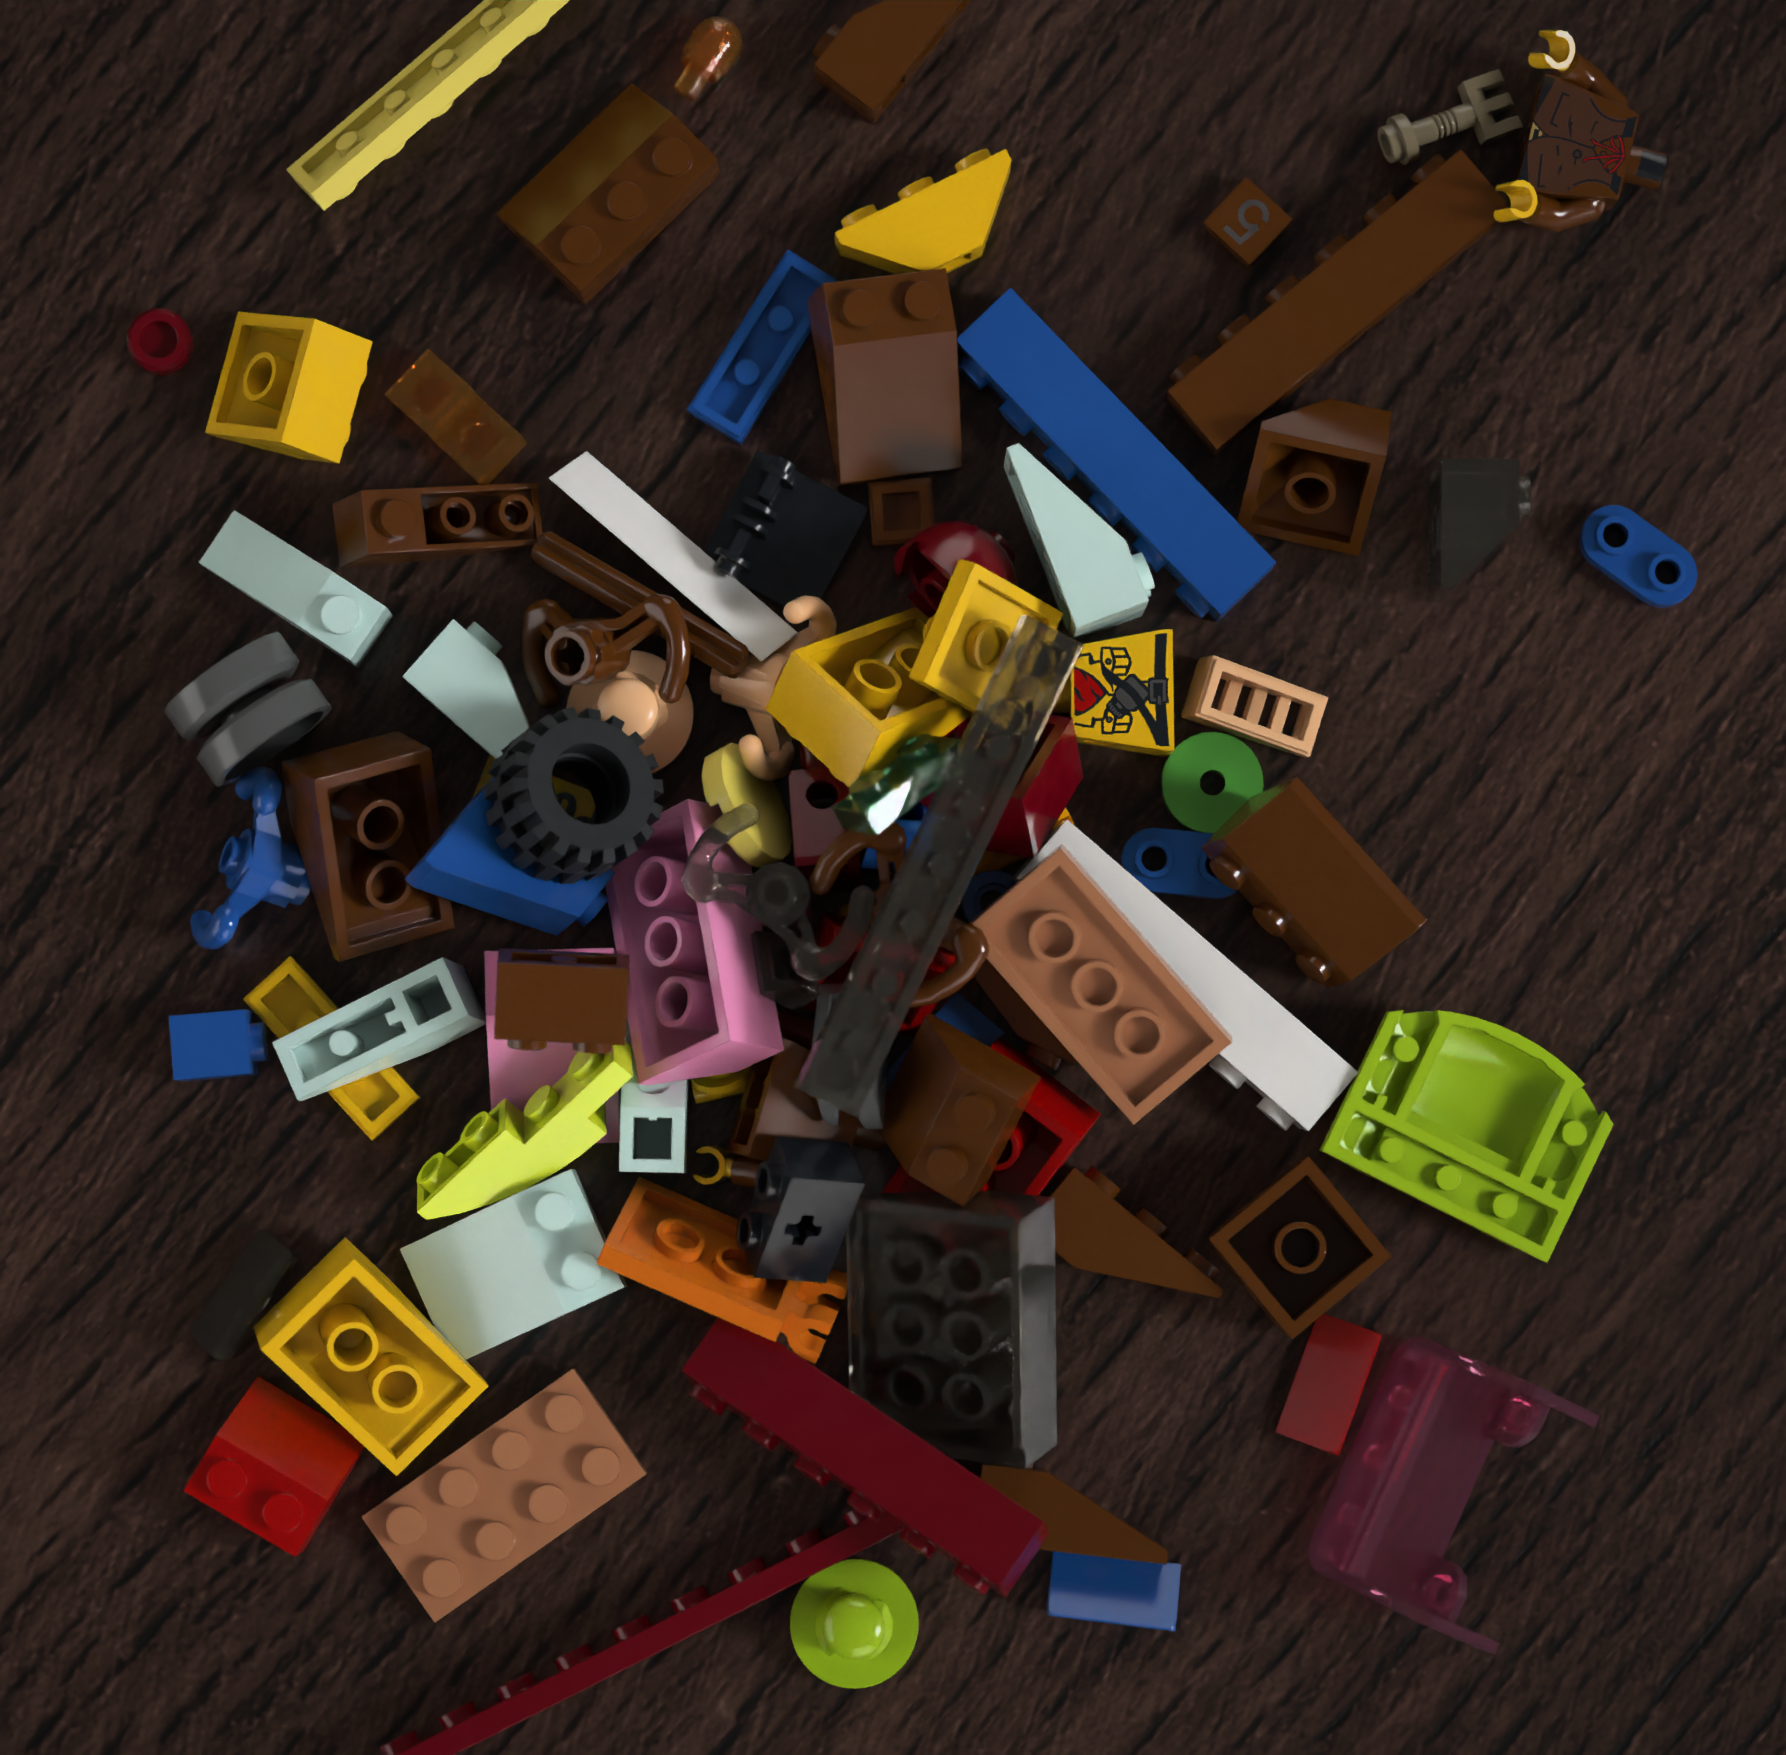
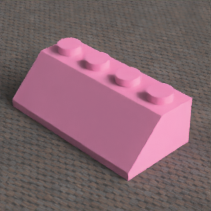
M687 799L661 812L660 819L650 826L654 832L649 840L638 847V851L611 868L615 874L605 885L616 953L630 954L627 1019L638 1084L648 1086L738 1072L784 1050L751 865L740 858L723 838L718 822L725 820V817L718 805L710 807L709 803Z

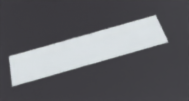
M586 451L549 477L553 483L728 634L745 644L748 651L761 662L798 634L796 630L739 581L714 568L716 562L589 452Z

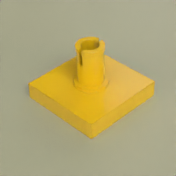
M959 559L936 614L929 618L924 626L923 644L908 678L998 727L1014 730L1063 612L979 564Z

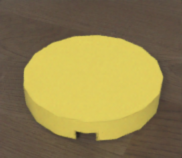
M729 743L706 756L701 775L704 795L710 807L719 804L725 820L718 822L723 838L740 858L754 867L761 868L783 860L791 851L792 834L787 811L774 782L755 778L751 775L743 764L739 744Z

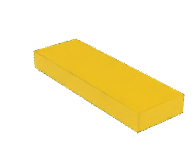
M289 956L243 998L279 1039L340 1009L292 956ZM393 1067L327 1091L372 1141L421 1098Z

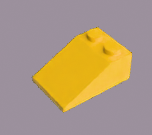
M917 607L793 650L765 707V710L785 727L791 737L800 741L829 768V771L835 778L844 782L851 790L896 773L974 714L908 678L922 647L923 630L929 619Z
M346 1237L253 1326L261 1351L395 1476L404 1470L488 1387L487 1382L396 1285Z

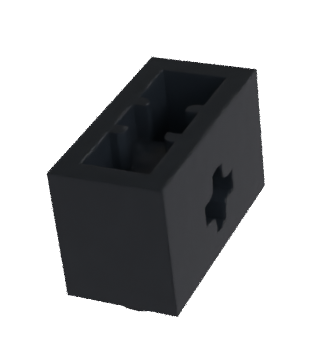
M776 1136L767 1162H762L758 1167L755 1179L756 1191L749 1210L740 1215L737 1224V1244L739 1249L745 1252L754 1278L826 1283L865 1184L848 1142Z

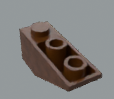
M537 482L360 490L332 504L340 567L401 564L532 548L537 543L540 535L543 534Z
M1093 1166L1085 1174L1072 1167L1024 1226V1228L1073 1268L1219 1298L1225 1291L1213 1281L1220 1273L1214 1265L1193 1248H1190L1184 1256L1178 1253L1164 1241L1171 1230L1143 1207H1140L1134 1216L1114 1200L1121 1189Z

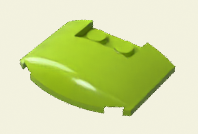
M1404 1010L1386 1011L1358 1069V1073L1354 1077L1319 1151L1368 1177H1372L1481 1231V1233L1548 1263L1614 1125L1607 1112L1602 1111L1598 1115L1586 1091L1582 1088L1585 1085L1584 1082L1572 1070L1541 1046L1514 1031L1477 1017L1455 1012L1434 1010L1403 1014Z

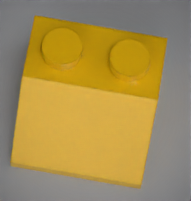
M238 312L205 433L299 459L340 464L344 446L350 436V423L360 386L367 374V361L372 341L314 318Z

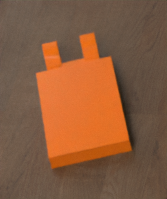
M639 1176L602 1248L596 1264L776 1342L779 1333L782 1332L787 1337L789 1346L795 1354L816 1364L826 1340L811 1334L808 1329H814L829 1335L841 1305L828 1300L823 1294H830L844 1300L853 1276L831 1269L826 1283L754 1278L745 1252L740 1250L737 1244L736 1231L738 1219Z

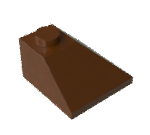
M1329 398L1262 421L1237 522L1249 533L1359 556L1387 455L1392 412Z

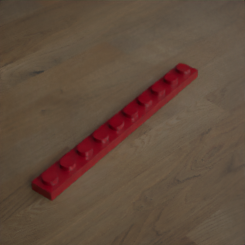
M853 1509L843 1514L847 1524L846 1527L824 1537L820 1527H817L787 1542L785 1546L790 1554L789 1556L769 1566H766L762 1556H759L727 1573L732 1582L731 1585L711 1595L708 1594L704 1585L699 1586L669 1602L674 1611L673 1614L653 1624L650 1623L646 1614L639 1616L611 1631L616 1640L615 1643L595 1653L592 1652L589 1643L579 1646L553 1660L558 1669L557 1672L535 1682L531 1672H528L496 1689L500 1701L480 1711H477L473 1701H470L437 1718L442 1730L422 1740H419L415 1730H412L379 1748L383 1755H455L904 1530V1528L885 1515L882 1516L878 1523H875Z

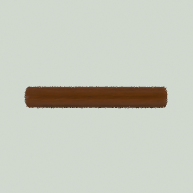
M546 531L541 534L537 543L532 548L531 557L537 565L622 615L642 603L645 598L656 593L552 531ZM681 608L688 627L690 655L729 678H738L751 658L752 653L748 651L747 646ZM657 629L655 632H653L661 638L665 639V635L662 632V630Z

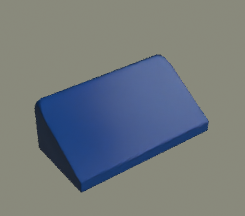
M1053 1551L1046 1614L1055 1617L1175 1631L1181 1564L1172 1562L1158 1564Z

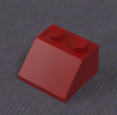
M257 1376L216 1434L183 1491L296 1557L306 1549L365 1447L339 1422L266 1379Z

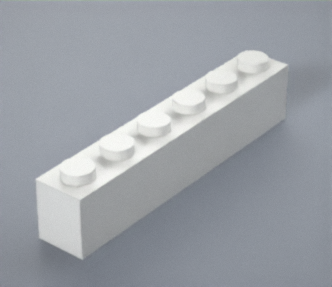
M1061 820L1050 832L1036 857L1028 858L1011 879L1015 883L1019 881L1058 846L1063 844L1232 1036V1043L1216 1055L1208 1065L1236 1089L1244 1081L1263 1097L1257 1105L1258 1109L1283 1130L1287 1131L1293 1123L1299 1129L1309 1131L1357 1075L1358 1071L1069 820Z

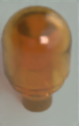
M715 16L703 20L695 28L682 49L683 55L680 61L686 68L673 87L679 95L687 100L695 101L707 81L716 84L721 77L726 76L742 48L741 33L732 21L724 17Z

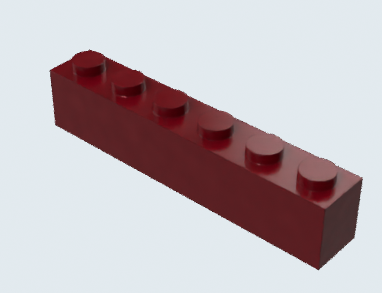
M718 1317L681 1370L690 1383L694 1385L689 1393L693 1399L718 1416H721L724 1410L728 1408L743 1418L746 1422L741 1430L755 1442L773 1452L778 1443L798 1456L793 1464L797 1470L824 1488L832 1479L850 1491L851 1494L846 1499V1502L871 1521L878 1523L882 1516L885 1515L904 1528L899 1538L905 1544L930 1560L936 1551L957 1564L952 1575L982 1596L987 1593L989 1588H992L1006 1598L1050 1534L1043 1520L778 1341L774 1342Z

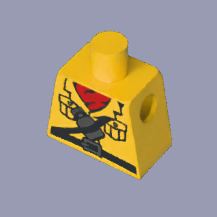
M1173 629L1156 630L1070 647L1068 651V675L1036 676L1031 688V712L1044 714L1069 713V717L1073 719L1077 743L1156 756H1169L1173 754L1175 750Z

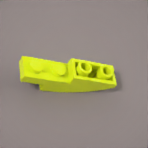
M626 1041L625 1045H612V1051L608 1053L591 1054L578 1052L572 1059L568 1072L552 1087L544 1085L539 1088L528 1100L523 1112L504 1098L489 1113L482 1111L475 1115L464 1128L460 1141L445 1155L441 1152L433 1155L419 1171L416 1180L417 1213L428 1220L460 1214L490 1205L533 1186L581 1156L607 1134L605 1102L633 1077L631 1045Z

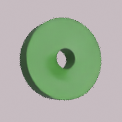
M1219 732L1200 733L1181 742L1175 748L1173 754L1169 755L1161 773V796L1169 814L1182 827L1193 832L1214 834L1250 797L1263 792V773L1257 757L1241 740ZM1208 772L1218 774L1223 780L1222 792L1217 795L1204 793L1200 787L1201 776Z

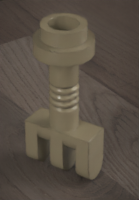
M1493 70L1463 81L1457 88L1463 102L1461 105L1412 123L1403 113L1389 117L1386 122L1387 125L1378 128L1379 144L1389 163L1400 161L1403 165L1415 162L1419 159V146L1471 127L1475 131L1480 146L1522 130L1524 127L1519 116L1508 117L1495 123L1493 118L1494 114L1507 110L1514 105L1509 92L1487 100L1484 96V91L1492 90L1505 82L1501 70Z

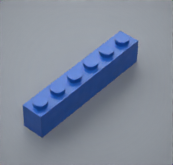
M1011 287L957 338V354L960 356L958 359V370L978 390L981 391L988 385L1004 403L998 409L1008 423L1023 436L1031 430L1048 447L1042 454L1048 464L1066 481L1069 482L1076 476L1092 493L1087 499L1090 507L1109 526L1113 527L1120 522L1137 539L1130 546L1136 554L1142 552L1148 567L1152 571L1157 573L1164 567L1180 584L1175 590L1176 595L1198 618L1201 619L1208 613L1218 622L1273 569L1276 561Z

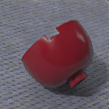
M964 521L936 523L919 532L894 555V570L898 580L908 573L912 584L916 588L907 596L913 607L919 608L928 618L936 614L959 559L975 562L1019 587L1018 574L1013 563L1015 554L1003 536L995 531L987 532L981 527Z

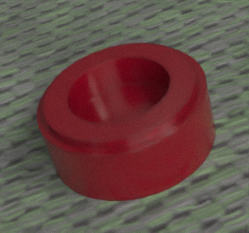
M151 309L140 314L133 321L128 331L127 345L132 358L141 368L152 374L166 375L178 371L188 362L193 351V336L188 325L178 314L167 309Z

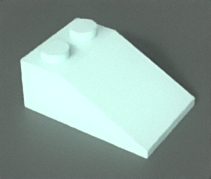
M1018 443L1007 447L1003 467L1059 611L1063 612L1062 620L1071 643L1142 616L1149 602L1148 597L1151 596L1150 590L1155 588L1150 569L1142 552L1131 555L1126 540L1022 445Z
M575 1169L565 1171L400 1249L434 1327L465 1360L628 1286L623 1275L596 1264L607 1239Z

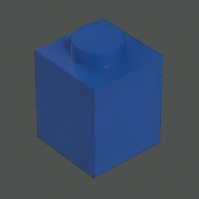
M243 1009L169 1016L173 1080L184 1082L258 1075L257 1061L267 1060L268 1046L264 1022L254 1023L253 1011Z

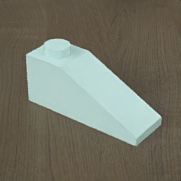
M235 510L199 561L202 566L357 668H359L393 617L386 606Z
M453 619L402 677L496 760L503 754L501 751L511 741L530 728L507 669L502 661L495 656L503 646L476 622H473L465 630ZM552 782L553 792L556 799L558 800L559 797Z
M442 957L272 1043L297 1100L303 1101L431 1052L486 1025V1016L464 967Z

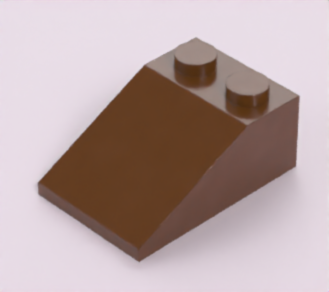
M946 268L822 283L806 300L838 486L961 469L962 445L957 331Z
M398 731L281 762L290 824L334 959L341 962L455 929L451 900L416 889L404 880L442 835L431 748Z

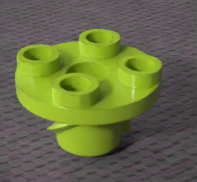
M862 1558L844 1559L808 1577L794 1599L790 1615L792 1642L803 1664L821 1680L834 1686L850 1689L871 1687L895 1675L909 1659L916 1644L919 1627L916 1603L905 1582L892 1569L878 1562Z

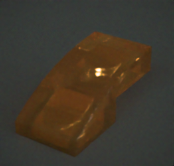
M429 349L385 393V396L479 485H488L527 444L520 433L486 404L463 379Z

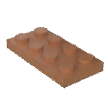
M1063 844L1058 846L968 923L983 931L989 946L987 960L1133 1125L1232 1043V1036Z
M573 1368L363 1515L362 1519L431 1619L436 1623L645 1476L647 1472L576 1369Z

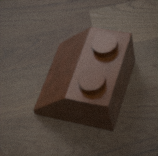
M928 1013L886 1094L883 1129L877 1130L908 1175L964 1207L988 1182L1041 1077Z

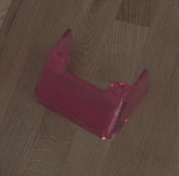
M1413 1337L1406 1340L1396 1349L1391 1357L1312 1535L1309 1557L1313 1568L1319 1574L1429 1628L1495 1655L1500 1644L1499 1642L1456 1622L1466 1600L1467 1579L1465 1573L1458 1565L1442 1557L1494 1440L1513 1448L1528 1444L1540 1432L1550 1409L1592 1427L1596 1426L1600 1415L1533 1383L1427 1338Z

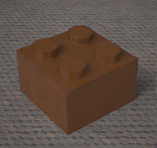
M1309 1156L1299 1159L1204 1238L1283 1335L1289 1339H1294L1392 1257Z

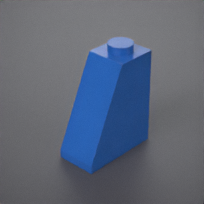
M484 785L404 879L416 889L558 936L574 921L585 927L608 901V898L600 891L613 877L615 872L609 869L599 877L589 881H585L582 878L574 884H560L558 875L549 881L536 878V867L532 864L522 870L512 862L517 853L510 846L502 851L495 838L502 834L499 826L488 825L485 812L494 806V802L484 799Z

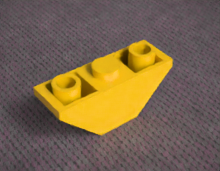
M988 149L972 153L954 165L957 173L937 183H934L932 177L922 178L909 184L897 193L900 201L880 211H877L875 205L871 204L850 213L841 220L843 229L835 232V245L840 256L894 274L946 268V272L949 273L981 257L1010 174L1011 158L1007 150L1004 149L992 156Z

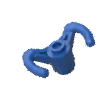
M259 766L248 771L235 786L236 794L241 799L252 800V807L254 809L253 829L248 828L244 830L239 838L231 836L223 848L219 861V872L226 874L225 884L228 889L232 890L225 902L218 906L213 916L206 910H198L191 916L192 935L202 948L218 949L228 943L237 929L239 919L261 900L286 908L288 903L299 906L305 901L310 892L311 885L298 845L282 840L276 811L282 795V783L278 774L268 767Z

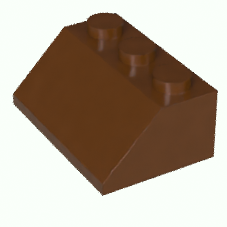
M631 83L496 215L586 305L720 175L717 157L673 113Z
M1298 777L1250 797L1200 847L1210 858V868L1214 875L1227 887L1233 890L1238 889L1254 907L1253 915L1260 926L1271 935L1281 937L1297 954L1295 960L1301 971L1314 982L1324 984L1327 988L1355 979L1416 932L1427 921Z

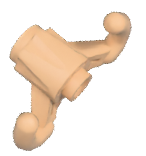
M800 596L786 604L783 610L785 619L792 624L809 620V627L798 632V634L762 662L751 654L748 665L738 678H729L716 669H711L710 687L713 693L722 695L721 701L746 709L758 736L749 734L742 737L739 741V751L743 764L755 778L765 781L783 778L789 772L794 761L795 748L791 743L792 737L788 734L785 727L765 710V707L791 652L835 636L837 628L835 617L831 608L819 597Z

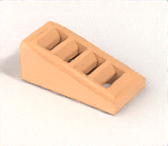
M1212 655L1199 659L1181 717L1212 729L1308 758L1316 739L1328 697ZM1220 679L1226 680L1218 707L1214 709L1211 706ZM1242 686L1251 688L1242 718H1239L1233 714ZM1267 694L1276 696L1267 726L1264 727L1258 725ZM1292 701L1301 704L1292 735L1288 736L1283 734L1282 730Z

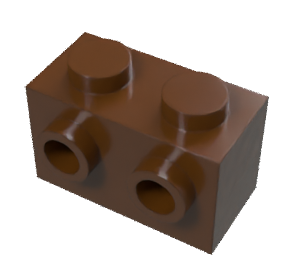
M499 948L494 1039L508 1040V1047L528 1051L545 1049L547 1042L573 1043L575 1051L591 1054L608 1053L612 1051V1045H625L630 954Z

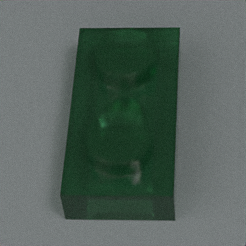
M921 734L906 741L898 748V757L882 770L872 771L858 778L849 787L850 794L832 807L844 830H854L873 835L879 834L972 761L960 739L932 736L930 734Z

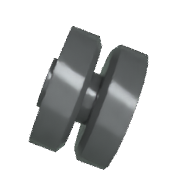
M279 632L267 634L250 642L219 661L182 689L168 703L164 710L174 727L185 740H197L211 735L201 747L197 759L218 787L232 783L243 777L248 771L272 760L310 732L332 709V706L312 679H298L285 684L296 671L299 659Z

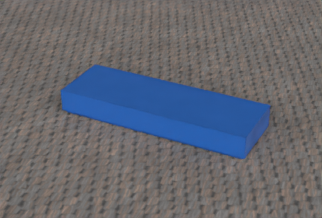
M787 249L689 404L687 412L734 442L742 445L812 334L806 299L822 283L837 282L838 280Z

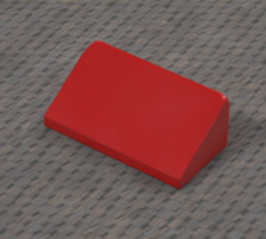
M1322 1314L1316 1319L1275 1432L1339 1456L1382 1334L1327 1314Z

